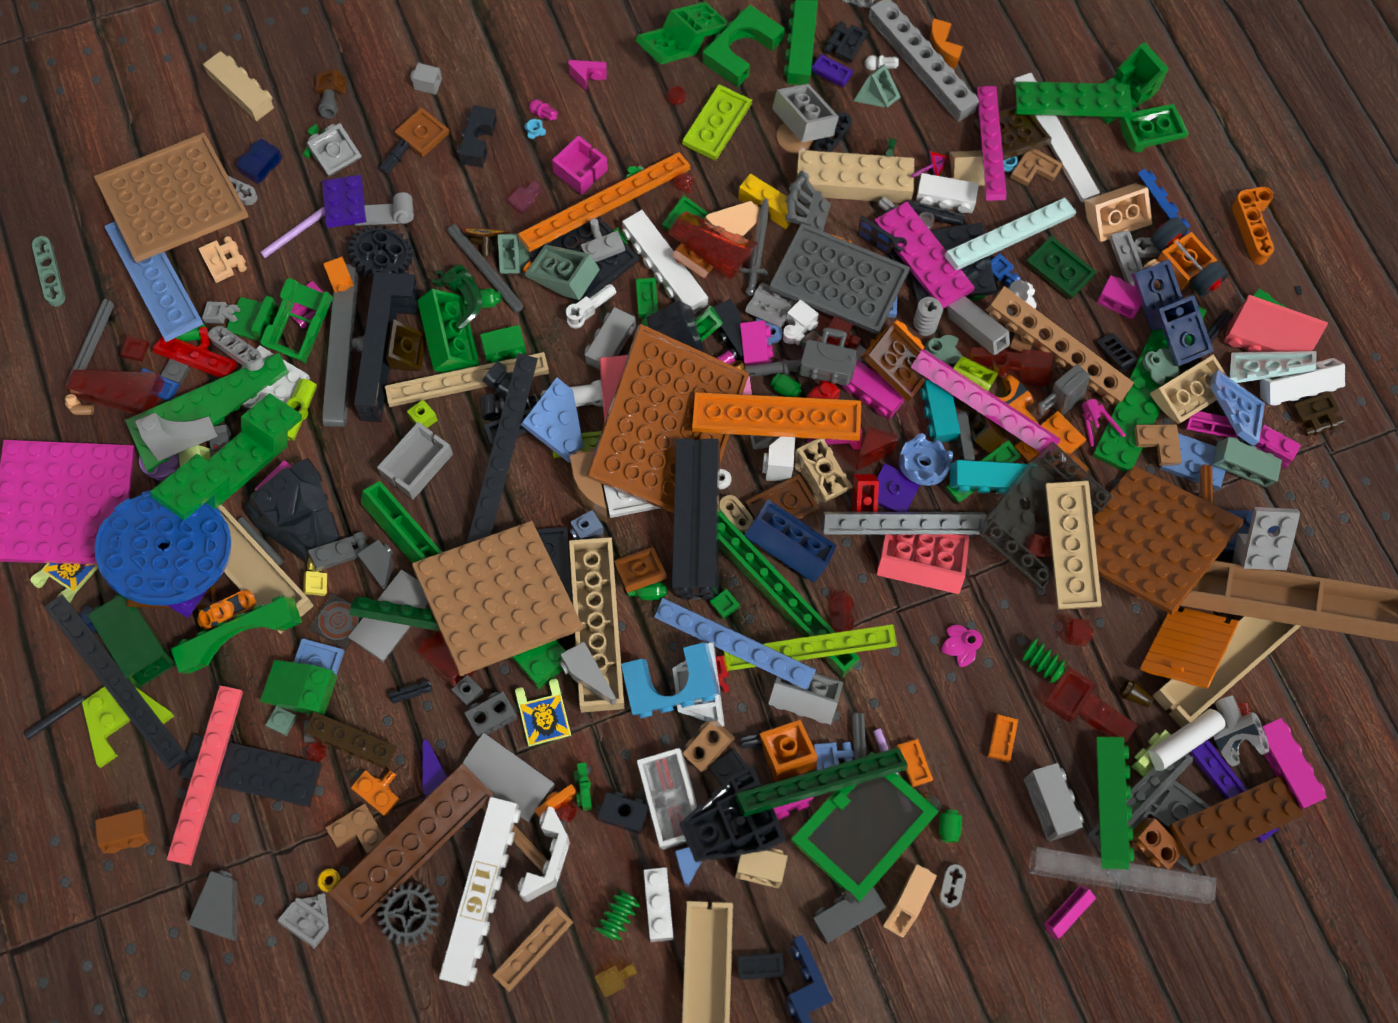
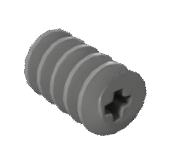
M925 297L920 300L913 319L914 327L922 336L931 335L936 331L942 315L943 307L933 297Z

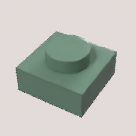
M276 706L266 726L287 736L297 716Z

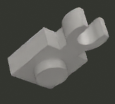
M207 301L202 319L205 323L224 324L225 319L236 322L238 318L233 313L240 312V309L237 305L228 306L226 302Z

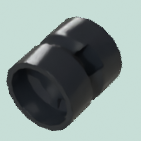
M497 361L484 376L482 382L490 388L495 387L496 393L505 399L513 372H507V367Z

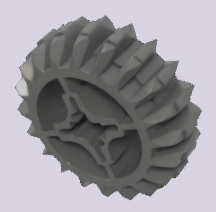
M413 883L408 884L407 890L403 884H400V892L392 888L391 892L394 895L390 897L386 894L384 897L388 900L387 904L383 902L379 904V906L385 908V911L377 913L378 916L384 917V919L378 921V924L380 926L387 925L381 931L383 934L390 932L387 937L390 941L396 937L395 943L397 945H400L403 939L405 946H409L410 939H412L414 945H418L417 937L420 936L423 941H426L427 937L424 933L426 931L431 935L434 933L429 928L430 925L438 926V922L434 921L433 918L440 917V913L433 912V910L438 909L439 904H431L436 897L434 895L427 897L430 893L428 888L424 889L421 893L422 885L420 884L416 886L415 890ZM414 896L424 901L427 911L415 908ZM406 897L404 905L400 909L392 911L395 904ZM408 909L416 913L409 920L401 915L405 911L407 912ZM391 918L402 919L404 933L394 928ZM426 918L419 929L411 932L417 920Z

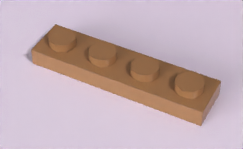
M556 906L492 976L510 992L568 930L573 921Z

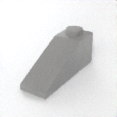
M585 642L561 654L562 662H560V665L565 674L569 673L572 679L611 705L616 704V697Z

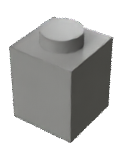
M418 63L416 69L411 73L414 89L436 95L442 81L440 68Z

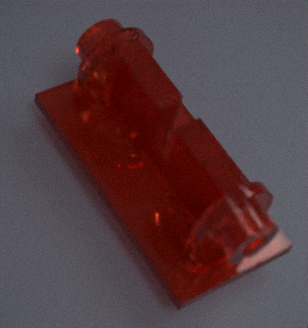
M842 590L843 596L841 593H834L831 598L832 613H839V616H832V629L836 633L854 629V620L851 617V609L854 608L852 596L845 590Z

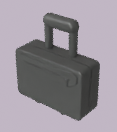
M825 328L821 342L807 340L800 363L799 374L833 384L849 385L850 380L853 378L857 356L856 350L844 347L847 333L842 330ZM827 337L840 338L839 346L827 344Z
M1076 364L1054 383L1052 393L1038 403L1036 414L1042 416L1045 411L1052 407L1064 415L1085 397L1090 375L1081 366Z

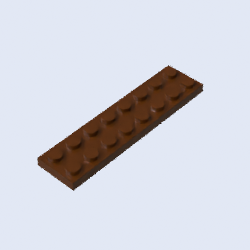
M462 762L331 888L329 894L361 925L380 907L379 904L381 902L384 903L387 900L384 898L386 894L389 896L393 894L391 892L392 888L397 890L400 884H403L494 794Z

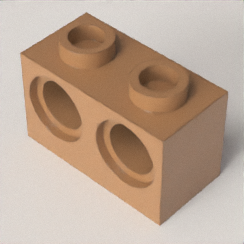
M713 720L710 723L706 721L700 727L699 731L701 733L697 738L692 737L684 746L686 750L683 752V755L701 772L706 771L735 738L717 720ZM712 730L718 733L719 738L717 742L712 741L710 738ZM698 746L704 750L703 758L698 757L696 754Z

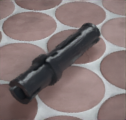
M910 199L908 201L909 205L918 215L939 220L941 223L946 222L957 226H962L964 214L949 211L948 208L941 209L915 202Z

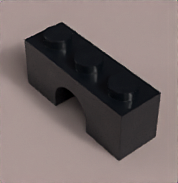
M473 105L472 111L468 112L467 128L463 129V141L457 148V155L460 156L461 164L484 168L488 154L487 143L477 138L481 135L493 136L497 123L496 109Z

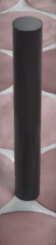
M80 694L23 734L30 740L81 705L86 700L85 697Z

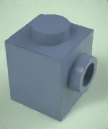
M593 510L571 521V530L569 531L574 540L595 539L603 534V526Z

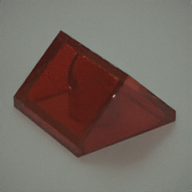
M868 426L856 464L857 471L892 455L898 441V436Z

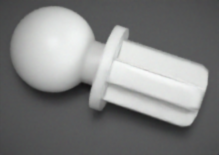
M871 55L865 59V67L868 70H876L883 64H886L887 68H897L899 65L897 57H884L880 55L878 59L876 56Z

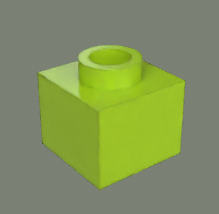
M424 400L407 411L409 418L415 425L419 422L428 428L438 421L436 414Z

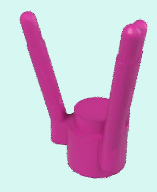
M1091 399L1082 404L1084 412L1082 416L1085 420L1091 447H1094L1090 420L1094 422L1095 427H1099L1097 419L1100 418V413L1105 416L1122 437H1125L1122 429L1106 412L1104 406L1098 404L1097 400Z

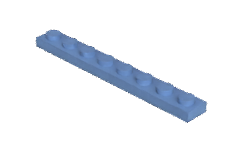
M662 598L654 618L707 643H714L715 647L804 689H808L816 671L813 667L666 598Z

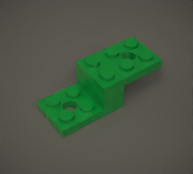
M702 2L671 10L662 29L639 34L636 42L656 62L665 64L696 55L706 36L723 32L729 23L707 2Z

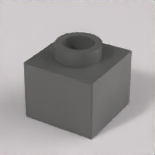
M468 675L451 689L453 694L467 708L484 694L483 690ZM467 686L471 687L469 692H463Z

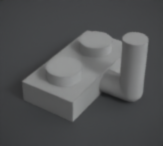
M594 218L590 221L592 234L595 239L581 244L583 253L590 254L593 260L597 262L625 251V246L618 231L602 236L598 220Z

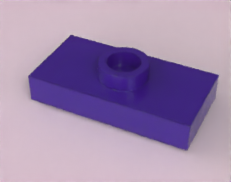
M822 54L811 68V71L842 88H844L853 75V70Z

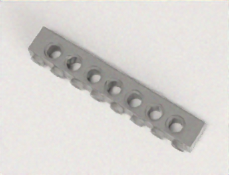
M881 0L871 6L868 19L954 119L960 122L976 112L979 103L977 96L966 87L965 82L959 79L953 68L945 63L942 56L932 48L931 43L925 40L920 31L910 23L908 17L903 15L896 3L891 0Z

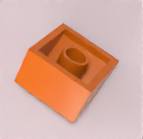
M801 720L760 733L767 764L775 782L817 768V754Z

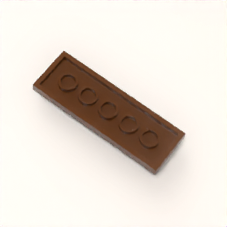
M1279 776L1169 825V828L1189 866L1193 867L1304 815L1282 776Z

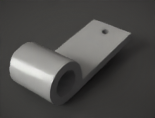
M402 192L393 197V204L365 205L367 222L358 223L355 226L400 224L412 221L414 217L412 196Z

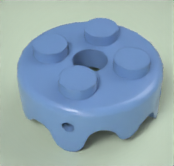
M921 433L913 440L904 444L899 456V466L909 480L920 485H936L946 478L950 470L953 453L951 450L946 451L941 441L926 440V435ZM920 461H926L929 465L924 466Z

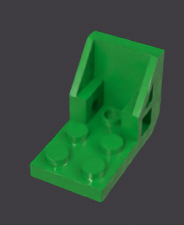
M1144 42L1119 66L1115 77L1103 84H1130L1133 110L1151 99L1158 92L1169 68ZM1099 116L1106 125L1119 118Z

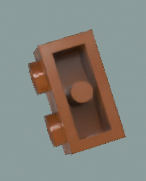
M142 809L95 820L97 844L104 854L116 853L121 849L129 847H140L142 844L150 842L148 820Z

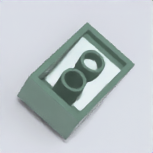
M545 244L525 273V276L565 297L580 300L600 269L590 254Z

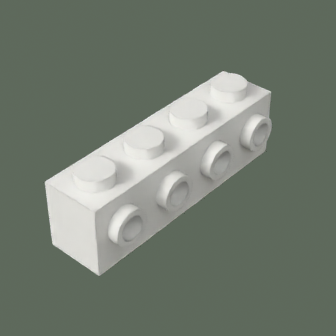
M1335 358L1316 362L1315 371L1260 379V398L1269 405H1279L1281 402L1296 401L1301 397L1316 396L1318 393L1325 391H1335L1337 388L1345 387V364Z

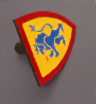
M462 228L464 234L472 235L470 238L472 244L482 245V256H490V236L509 234L508 231Z

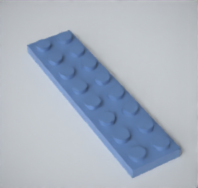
M116 221L104 226L165 341L168 342L203 325L199 314L165 252L136 263Z

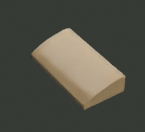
M1213 354L1154 390L1150 395L1157 405L1173 421L1179 424L1217 400L1210 388L1212 374L1217 370L1225 375L1226 373Z

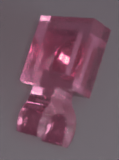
M534 180L526 189L521 186L508 198V202L523 214L536 202L535 196L539 195L542 191L539 188L540 184Z

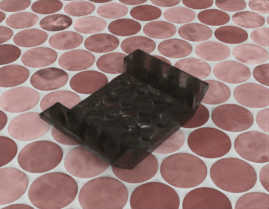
M1053 441L1028 462L984 519L979 534L1040 590H1043L1054 576V573L1051 571L1053 569L1045 485L1048 483L1089 481L1092 514L1102 512L1113 497ZM1021 499L1027 502L1025 510L1020 507L1019 502ZM1036 512L1042 516L1041 523H1037L1035 520Z

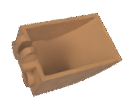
M589 448L590 452H575L573 455H570L576 494L588 512L593 510L598 519L607 523L606 505L601 483L586 477L596 448Z

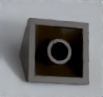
M394 319L391 320L386 353L390 369L421 371L426 340L425 333Z

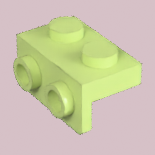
M1166 730L1161 734L1156 732L1148 741L1150 743L1149 747L1146 750L1142 748L1134 757L1136 762L1131 767L1144 777L1154 767L1149 750L1171 736V734Z

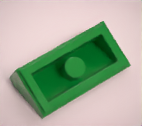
M711 305L695 318L701 342L723 324Z

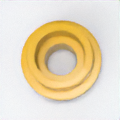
M334 869L322 871L318 876V886L323 891L329 892L341 880L340 874ZM333 877V883L327 885L326 879Z

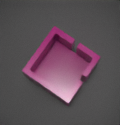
M579 135L552 160L553 173L581 195L593 185V179L597 181L608 170L607 157L597 149H592L591 145Z

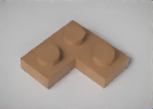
M1035 149L1024 154L1010 178L1026 187L1036 173L1053 182L1062 169L1063 164Z
M1177 425L1135 426L1136 447H1157L1159 466H1175L1182 463Z
M366 804L326 827L337 848L358 837L367 854L385 837Z

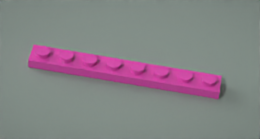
M996 86L977 87L986 201L1006 200Z
M922 349L912 364L911 368L1045 456L1049 457L1061 439L926 350Z

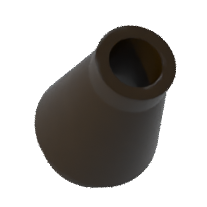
M1127 679L1119 691L1123 699L1145 707H1149L1154 699L1135 680Z

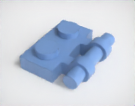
M836 743L815 744L814 750L817 754L816 771L838 765V759H843L844 763L852 761L855 757L854 751L851 750V743H842L843 751H837Z

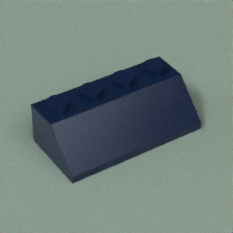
M769 499L764 503L744 535L752 543L759 545L770 555L777 557L786 566L793 568L804 578L815 582L828 566L837 546Z

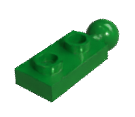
M656 278L636 279L639 318H644L641 324L649 327L646 317L658 311Z

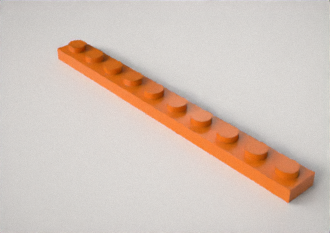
M678 152L518 233V239L531 252L592 219L681 175L690 169V164Z

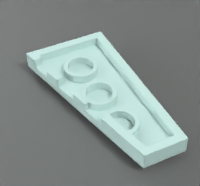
M1316 351L1231 353L1230 379L1236 383L1316 370Z

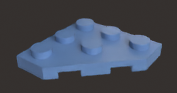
M1217 370L1212 374L1210 388L1236 434L1252 446L1256 445L1260 439L1265 403Z
M556 378L520 425L570 463V455L580 451L583 447L573 390Z

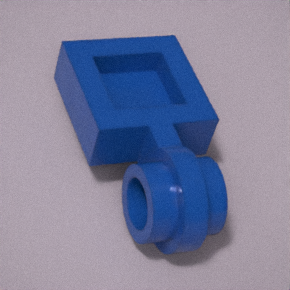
M998 254L990 261L994 278L1000 281L1005 277V284L1008 288H1010L1013 282L1020 280L1016 273H1010L1014 266L1001 254Z

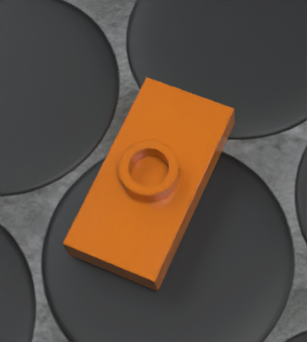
M999 714L996 715L988 752L989 758L1008 763L1011 761L1018 719Z
M915 739L897 745V748L899 747L908 763L907 770L905 771L911 787L932 782L933 778L919 740Z
M571 784L559 793L557 791L551 793L546 798V802L534 810L538 818L541 819L543 811L547 812L548 807H553L555 811L576 797V790Z

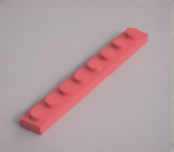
M224 686L219 687L169 850L168 861L186 865L192 864L243 695L242 690Z

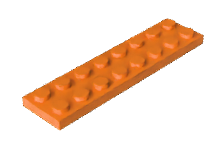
M695 392L692 432L860 441L861 401Z

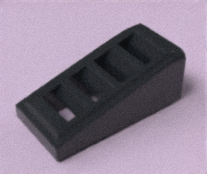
M1114 333L1096 341L1097 346L1109 363L1120 373L1133 367L1137 362L1135 355ZM1109 340L1113 342L1107 346L1104 344ZM1114 346L1117 348L1113 351L1110 350Z

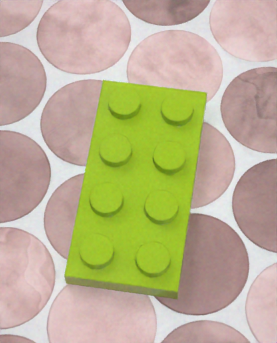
M718 85L684 137L682 145L716 161L752 105V100L722 85Z

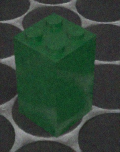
M115 595L111 601L97 606L93 609L92 613L88 614L89 619L125 678L137 688H141L176 666L175 660L142 607H126V598L122 595Z

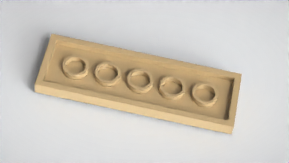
M1089 481L1048 483L1045 485L1057 610L1101 607Z

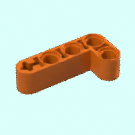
M1267 187L1243 190L1232 203V210L1250 259L1257 265L1265 264L1274 251L1272 240L1261 214L1273 199V192Z

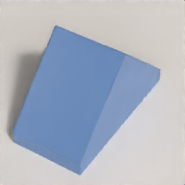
M689 847L675 851L682 880L686 887L690 885L701 862L696 863Z

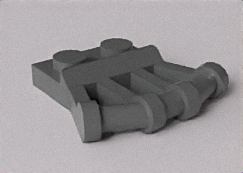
M800 171L797 179L789 186L790 193L785 200L787 203L785 220L800 225L803 223L823 231L831 203L821 196L822 193L820 191L814 190L809 182V175L805 171ZM798 199H800L803 203H805V206L802 205V204L798 201ZM795 210H796L799 214H801L802 217L797 216V214H795Z

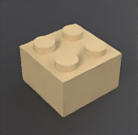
M771 848L770 851L740 855L735 878L779 889L783 880L787 855H783L782 850Z

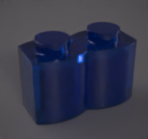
M260 139L252 144L248 153L239 158L237 167L241 174L259 184L280 163L283 157L280 149L264 139Z

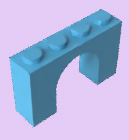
M700 643L683 648L689 677L684 689L674 696L666 697L654 688L647 660L638 659L621 664L632 715H639L641 719L653 716L652 712L660 710L661 713L673 711V706L681 705V708L693 706L694 701L702 699V703L715 700V696L720 695L709 645L707 643Z

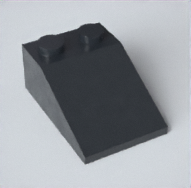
M678 300L646 317L649 328L704 353L692 306Z

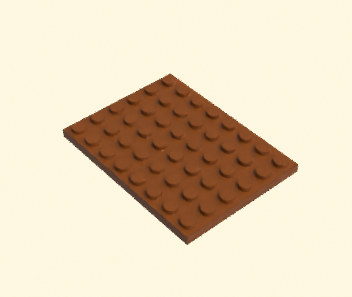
M640 324L633 339L586 477L674 513L676 439H719L721 463L730 435L692 432L695 392L743 395L749 373Z

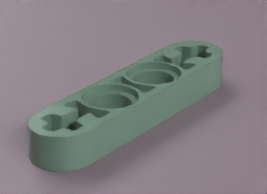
M39 236L33 240L32 249L43 295L51 306H59L65 301V293L54 248L47 237ZM42 244H45L44 250L46 253H43L40 249ZM51 259L50 265L42 266L44 260ZM49 276H55V280L52 283H46V279ZM52 289H54V291L57 293L55 299H52L54 296Z

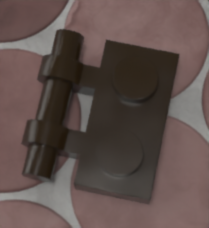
M1331 392L1295 403L1292 406L1300 424L1308 422L1310 426L1304 429L1305 436H1316L1324 430H1334L1339 425L1344 424L1342 417L1335 418L1334 416L1339 407ZM1324 417L1326 422L1319 424L1317 419Z

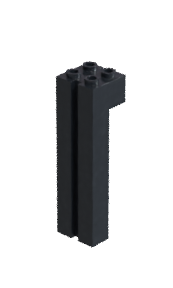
M388 271L374 272L354 403L356 410L359 411L361 421L382 422L386 396L385 386L388 382L390 368L386 359L391 320H397V314L417 315L420 291L418 286H415L417 285L415 275L407 272L401 274Z
M676 439L672 588L676 595L680 596V599L689 600L693 599L694 595H701V599L710 600L714 599V596L719 595V439Z

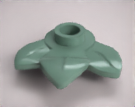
M944 335L940 339H930L925 345L927 352L947 365L957 364L962 356L955 348L959 339L952 335ZM932 347H936L938 351L933 350Z
M1161 348L1156 352L1150 351L1145 354L1142 361L1143 366L1146 370L1150 371L1152 380L1162 386L1165 383L1166 377L1174 378L1179 376L1178 366H1175L1172 361L1169 349Z

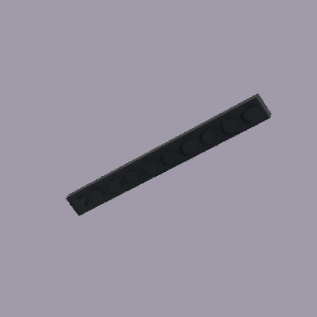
M521 353L517 355L467 544L491 536L538 361L536 357Z
M62 594L44 607L165 766L172 770L189 757L134 685L125 678L117 663L66 597Z

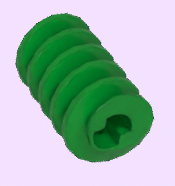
M1036 637L1023 652L1024 657L1022 661L1026 662L1031 659L1029 666L1038 665L1036 672L1039 673L1044 670L1043 678L1052 676L1050 683L1053 684L1069 666L1064 668V659L1057 662L1058 654L1050 656L1051 648L1043 651L1044 643L1037 646L1038 638Z
M617 889V891L621 895L612 896L616 904L608 903L611 912H603L607 920L599 919L598 921L602 928H594V930L611 940L622 939L618 931L626 932V928L622 924L631 923L627 915L635 916L636 913L633 911L632 906L640 907L635 898L620 889Z

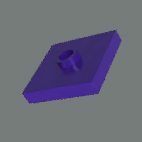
M885 463L877 477L879 480L878 505L892 512H907L920 484L909 480L902 471Z

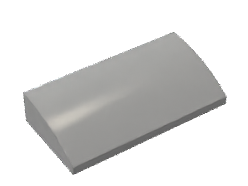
M402 570L377 600L389 601L400 605L407 604L423 609L428 606L419 581ZM363 618L348 638L383 663L411 626Z
M485 733L482 734L463 762L494 794L492 797L516 803L519 806L518 810H521L520 817L528 823L535 815L534 810L544 803L555 788V784Z

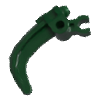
M458 264L454 265L445 274L441 270L436 271L437 276L441 278L439 280L432 279V283L436 287H449L454 293L461 291L464 295L468 308L462 319L456 323V327L461 330L479 313L482 307V295L474 282L473 276L463 265Z

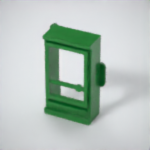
M288 278L280 293L283 301L273 325L266 327L261 344L272 351L307 364L310 351L334 297L327 292L322 293L304 286L292 278ZM297 303L315 310L316 313L313 319L309 320L291 313L294 304ZM289 316L310 324L300 352L278 344Z

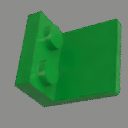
M266 296L263 302L240 297L237 304L240 312L233 313L238 320L236 322L229 321L226 329L237 336L261 342L266 327L272 325L279 308L273 297Z

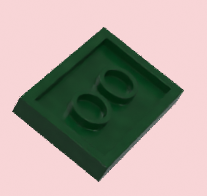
M1052 236L1026 261V265L1069 300H1072L1097 273L1096 270Z

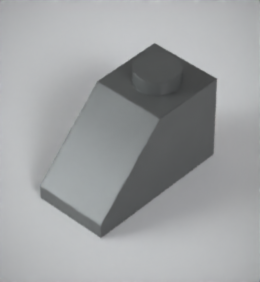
M378 539L359 552L358 556L382 590L385 591L389 586L394 564L391 557L393 552L387 543L383 545Z

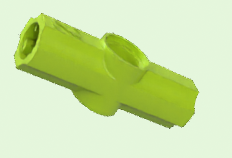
M305 378L299 379L292 398L286 403L293 409L301 407L298 412L302 414V420L288 431L289 441L295 440L302 421L307 418L308 407L317 388L316 383Z

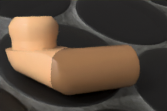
M73 394L65 397V405L72 414H94L93 405H82Z

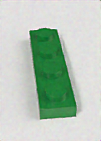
M1008 440L981 461L1013 463L1021 455ZM950 484L945 487L956 504H959L977 490L970 489V492H958L957 489L950 488Z

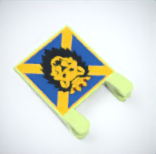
M47 563L41 571L31 577V582L37 588H42L48 577L52 578L67 588L57 597L63 594L70 603L77 591L98 569V565Z
M557 679L549 681L552 696L527 702L524 688L521 687L515 690L529 747L571 736Z

